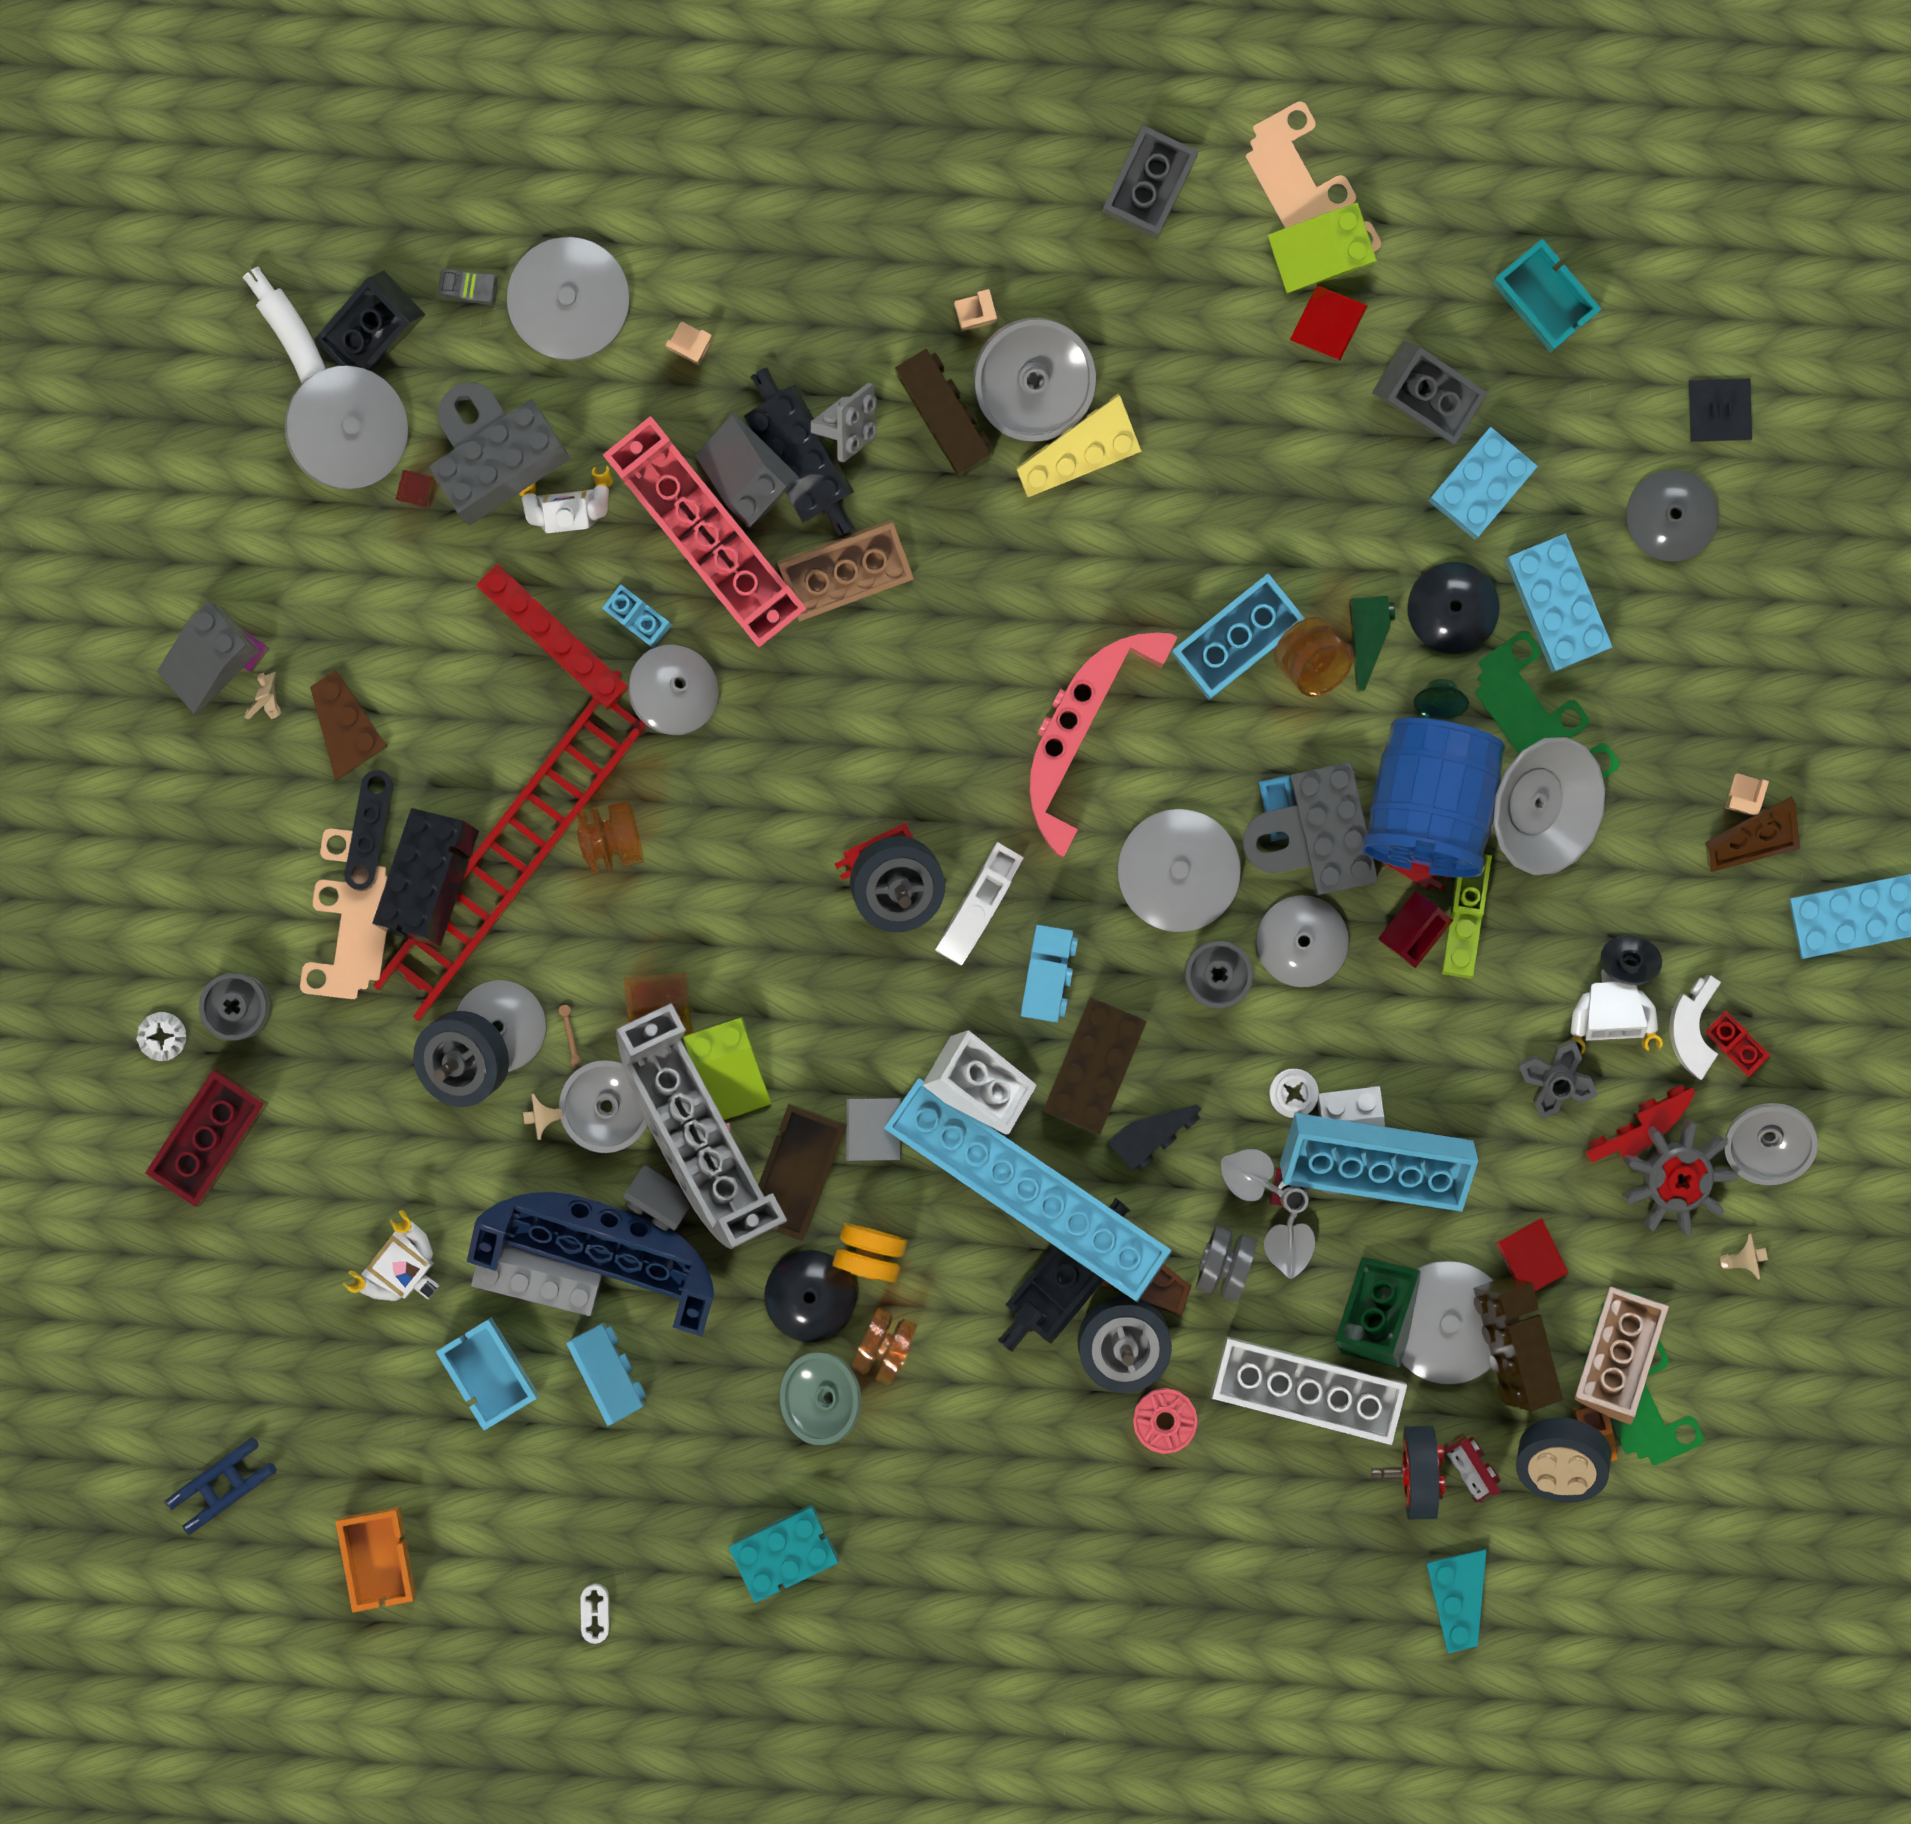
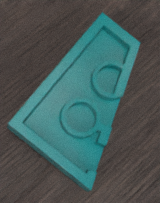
M1486 1548L1426 1562L1447 1653L1478 1647Z

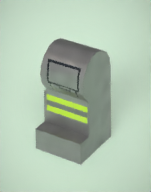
M443 269L440 272L437 295L458 299V301L494 306L498 278L493 274H476Z

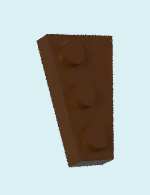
M337 670L310 687L336 781L388 747Z
M1793 797L1787 798L1706 841L1707 861L1711 872L1800 849L1796 804Z

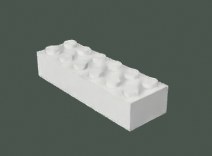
M1226 1336L1211 1397L1223 1402L1392 1445L1407 1384L1402 1381Z

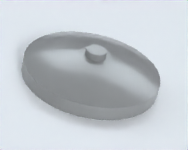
M560 237L537 245L518 262L508 284L507 307L515 330L532 349L552 359L574 361L600 353L618 337L628 317L630 292L622 268L604 248L585 239Z
M1046 318L1021 319L1000 328L982 347L973 373L975 398L984 416L1002 433L1023 441L1049 440L1062 435L1065 431L1074 427L1087 412L1096 386L1094 361L1085 343L1065 325Z
M355 366L331 367L308 378L295 391L288 404L285 416L286 442L297 465L313 480L335 489L351 490L363 488L384 478L401 459L408 437L406 412L395 390L377 374Z
M1167 810L1148 817L1129 834L1119 855L1118 882L1128 906L1139 918L1149 925L1171 932L1192 931L1215 921L1233 901L1240 881L1239 855L1229 834L1215 820L1191 810Z
M1437 1261L1417 1268V1270L1421 1271L1409 1339L1401 1362L1417 1376L1439 1384L1463 1383L1482 1375L1491 1368L1489 1361L1491 1352L1489 1345L1482 1335L1483 1322L1481 1315L1477 1312L1474 1305V1298L1476 1296L1473 1288L1493 1280L1481 1270L1457 1261Z

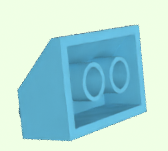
M603 1322L571 1338L566 1344L607 1426H610L645 1405L643 1399L647 1396L639 1381L634 1383L629 1373L633 1368L625 1353L620 1355L615 1345L619 1343L614 1329L612 1326L607 1328Z

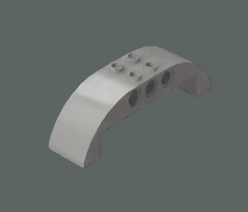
M671 1003L616 1030L619 1053L639 1108L685 1196L715 1238L726 1247L733 1249L787 1222V1219L773 1193L766 1197L763 1196L681 1042L686 1029Z

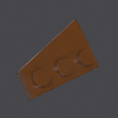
M1163 1264L1140 1299L1180 1316L1192 1286ZM1105 1280L1101 1284L1103 1287L1124 1294Z

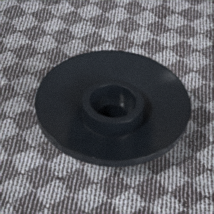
M1623 935L1615 937L1604 945L1601 952L1600 961L1604 971L1612 979L1623 984H1646L1655 979L1661 971L1662 956L1659 950L1650 941L1638 936Z

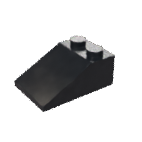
M381 271L368 277L314 340L339 366H355L371 371L409 335L426 314L385 271Z

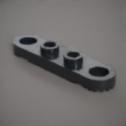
M382 770L368 772L363 777L345 869L347 884L357 891H367L373 887L377 879L391 806L390 802L394 789L391 777ZM377 777L384 779L386 783L385 789L379 794L372 793L369 789L371 781ZM364 867L368 870L369 877L366 882L357 884L354 882L353 873L357 868Z

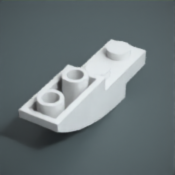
M998 842L994 845L935 951L959 965L964 963L1008 890L1011 880L1024 857Z

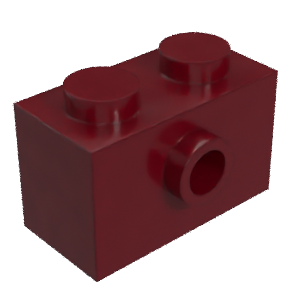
M1415 891L1391 923L1385 928L1378 940L1391 952L1416 969L1454 920L1437 905Z

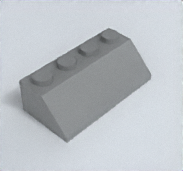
M506 1244L497 1270L493 1271L476 1265L471 1286L591 1316L594 1313L603 1275Z

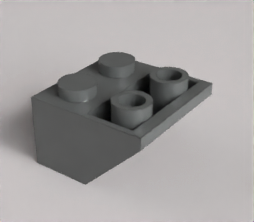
M647 1163L642 1167L623 1195V1198L628 1200L626 1203L628 1208L640 1215L644 1211L654 1217L651 1222L664 1231L670 1228L676 1230L692 1207L678 1183Z

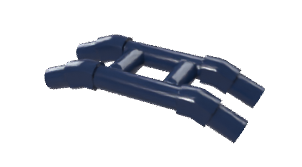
M248 1439L164 1500L168 1509L172 1511L199 1491L209 1504L206 1509L182 1525L188 1535H191L277 1472L275 1465L269 1462L250 1477L243 1480L233 1466L259 1447L256 1439ZM224 1473L234 1488L219 1498L209 1483Z

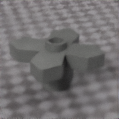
M1573 1039L1556 1046L1551 1064L1536 1056H1531L1518 1062L1525 1082L1541 1086L1533 1101L1542 1119L1559 1113L1562 1100L1571 1097L1582 1103L1597 1096V1091L1591 1077L1575 1072L1582 1056Z

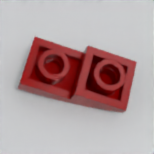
M1727 1011L1704 1032L1748 1078L1771 1057Z

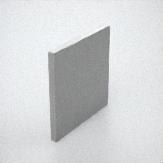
M901 1098L847 1099L846 1161L900 1160V1140L886 1131L884 1127L900 1106Z

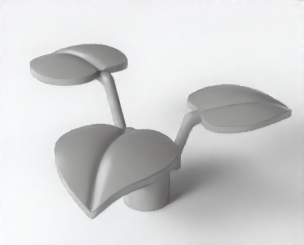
M1244 1149L1224 1156L1221 1159V1172L1226 1185L1233 1194L1246 1201H1256L1262 1197L1266 1187L1280 1195L1281 1204L1290 1211L1291 1214L1288 1218L1287 1226L1283 1224L1275 1225L1265 1235L1264 1251L1268 1259L1286 1277L1293 1279L1307 1266L1315 1248V1237L1311 1228L1303 1223L1293 1225L1297 1213L1304 1211L1308 1205L1307 1194L1310 1192V1188L1304 1187L1301 1190L1298 1187L1291 1186L1283 1191L1269 1183L1268 1181L1274 1174V1166L1270 1157L1260 1150ZM1322 1190L1323 1192L1328 1194H1340L1338 1192Z

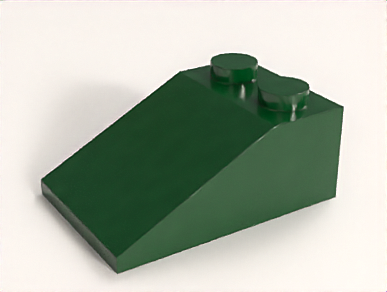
M1361 1258L1335 1338L1341 1354L1400 1367L1409 1339L1421 1276L1420 1270L1370 1258Z

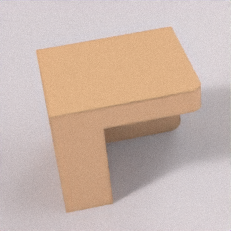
M989 289L977 292V296L958 300L954 303L962 332L997 323V316Z
M681 322L671 341L668 340L665 346L670 351L700 365L713 341V336L702 329L699 331Z
M1739 773L1735 774L1725 808L1752 817L1759 814L1769 781L1764 779L1758 780Z

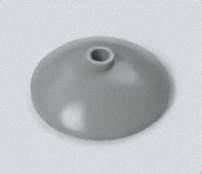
M663 645L649 650L635 663L628 680L629 699L635 713L647 726L660 733L668 735L691 733L699 729L710 719L717 706L719 689L714 671L701 655L683 646ZM675 680L683 683L682 689L675 686Z
M1305 895L1289 897L1272 906L1260 922L1256 939L1258 955L1265 969L1278 981L1294 987H1311L1330 979L1342 966L1347 955L1349 943L1345 922L1337 910L1322 899ZM1305 935L1309 938L1310 942L1307 947L1299 945L1298 939L1300 936Z
M503 980L483 983L472 989L458 1006L457 1011H468L478 1014L492 1024L497 1020L503 1023L504 1028L500 1034L508 1050V1071L518 1069L530 1062L539 1052L544 1042L546 1018L543 1008L533 993L517 983Z
M603 1060L586 1064L569 1077L562 1089L559 1109H562L563 1118L561 1122L563 1127L577 1144L588 1150L610 1153L625 1149L637 1141L647 1128L648 1124L635 1099L622 1063ZM604 1100H609L612 1103L611 1111L605 1112L602 1110L601 1104Z
M1779 1103L1761 1104L1745 1110L1733 1120L1725 1135V1141L1728 1143L1724 1147L1725 1155L1731 1168L1745 1180L1760 1185H1778L1798 1178L1811 1166L1818 1150L1817 1133L1810 1119L1798 1109ZM1767 1132H1774L1772 1135H1765Z

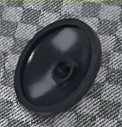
M1447 562L1428 569L1417 579L1408 597L1407 613L1411 628L1422 643L1441 653L1461 654L1479 647L1489 638L1496 627L1500 605L1494 585L1483 572L1469 564ZM1452 601L1460 603L1461 609L1459 612H1453L1450 609Z
M817 1250L795 1252L782 1259L770 1273L764 1292L765 1307L773 1324L786 1336L802 1342H819L836 1335L849 1322L856 1304V1287L849 1271L832 1265L834 1256ZM806 1292L814 1293L816 1298L813 1303H807L804 1300Z

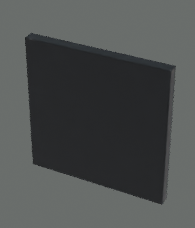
M1750 379L1688 381L1690 442L1752 440Z

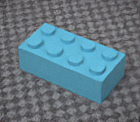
M1566 533L1505 559L1551 673L1612 648Z
M1268 573L1173 649L1171 654L1208 700H1210L1305 624L1307 620Z

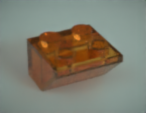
M687 972L624 978L629 1023L672 1003L686 1029L684 1034L693 1033Z

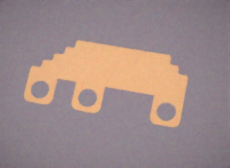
M1296 102L1254 125L1253 130L1256 138L1250 141L1253 151L1246 154L1248 162L1285 228L1351 205L1356 200V195L1347 178L1342 175L1336 176L1316 187L1296 151L1292 141L1313 130L1316 124L1304 102ZM1300 110L1305 113L1307 123L1304 128L1294 130L1288 125L1287 118L1292 111ZM1334 184L1343 185L1348 192L1346 200L1340 204L1333 203L1328 198V190ZM1364 221L1366 230L1373 237L1372 248L1375 252L1381 247V240L1373 225L1368 221Z
M331 828L325 830L322 836L321 857L326 860L347 862L352 831ZM335 835L342 836L346 841V849L338 855L330 853L327 849V841ZM364 867L357 868L353 873L354 882L357 884L366 882L369 877V872ZM378 867L376 882L367 891L354 890L347 882L319 880L315 884L312 903L314 909L323 912L340 913L341 920L334 965L306 963L302 969L300 989L303 993L355 1000L359 989H367L370 980L378 981L380 979L386 932L373 925L372 922L388 878L385 876V867ZM325 887H333L338 891V901L332 906H325L319 900V893ZM314 969L322 970L326 975V982L319 989L311 988L307 984V975Z

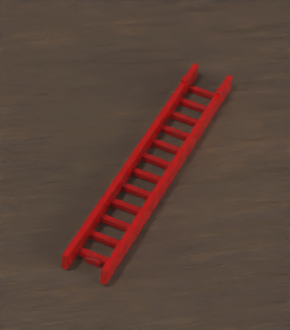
M617 669L614 671L620 679L623 677L620 671ZM593 698L468 860L469 863L462 884L471 873H474L504 897L490 915L459 891L457 900L482 918L485 923L472 939L450 922L448 923L446 930L467 945L455 962H450L427 943L417 941L414 938H408L381 973L380 979L375 981L372 986L377 990H381L396 970L400 971L405 975V980L421 991L423 989L429 994L412 1016L416 1020L421 1021L648 727L642 720L636 719L617 703L611 707L613 711L635 727L623 744L620 745L589 721L601 705ZM583 727L587 728L616 751L603 769L570 745ZM565 751L598 775L584 794L552 770V767ZM546 775L579 800L566 818L533 794ZM527 800L531 801L560 824L547 842L514 818ZM509 824L542 848L529 866H526L495 842ZM490 848L523 872L510 890H507L477 867ZM415 945L448 970L435 988L402 963Z

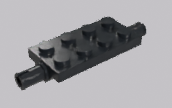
M768 367L751 375L750 378L755 383L763 401L761 405L745 414L744 417L751 430L800 477L786 494L802 523L823 513V515L827 514L838 534V538L850 533L849 531L855 530V526L843 507V500L853 494L854 491L824 436L811 433V421L814 418L796 385L779 391L769 373Z
M1116 1197L1109 1206L1110 1209L1122 1217H1125L1131 1211ZM1053 1246L1005 1304L1014 1312L1015 1315L1013 1317L1015 1320L997 1340L1013 1352L1029 1331H1035L1044 1340L1052 1344L1103 1283L1104 1279L1056 1246Z

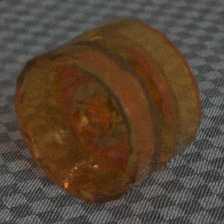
M1310 617L1297 622L1284 633L1276 646L1274 662L1287 678H1290L1294 686L1302 694L1309 697L1321 696L1332 691L1348 675L1354 662V651L1343 637L1337 634L1327 620L1320 617Z
M878 1307L854 1358L851 1369L865 1375L870 1371L874 1360H880L875 1372V1379L890 1386L897 1370H901L912 1346L910 1341L917 1324L903 1318L898 1322L893 1334H891L888 1330L892 1323L893 1315L891 1312Z

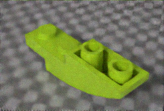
M1483 854L1482 858L1485 866L1482 868L1480 876L1456 877L1449 914V917L1454 921L1447 928L1442 967V974L1468 979H1472L1474 976L1492 855Z

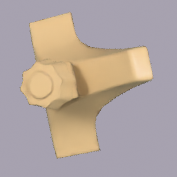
M276 672L266 676L264 673H261L257 678L260 685L255 701L246 710L244 715L246 719H250L263 706L271 719L280 716L282 713L277 704L274 687Z
M531 1094L533 1111L523 1112L524 1124L535 1123L537 1140H541L545 1127L563 1118L562 1109L548 1108L537 1100L535 1094Z
M1752 1233L1748 1234L1747 1243L1738 1254L1720 1256V1263L1723 1269L1745 1268L1750 1270L1758 1280L1761 1279L1758 1262L1768 1260L1766 1248L1755 1250Z

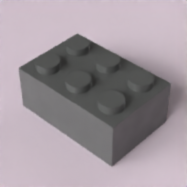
M1143 125L1103 207L1102 214L1158 240L1197 159L1199 151Z

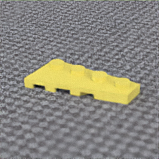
M1117 394L1112 397L1108 403L1094 410L1083 421L1065 431L1049 445L1047 444L1016 467L1027 497L1142 452L1120 395Z

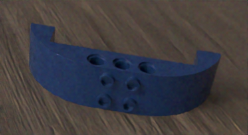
M536 1192L518 1195L501 1201L487 1209L476 1219L466 1261L496 1271L507 1244L680 1299L673 1328L701 1337L704 1333L715 1294L709 1271L700 1255L685 1239L673 1230L668 1229L664 1231L653 1224L651 1219L630 1211H624L598 1201L564 1193Z

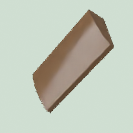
M892 519L777 561L784 582L807 608L806 611L798 616L799 622L914 579Z
M1610 1287L1574 1399L1597 1412L1631 1425L1669 1306Z

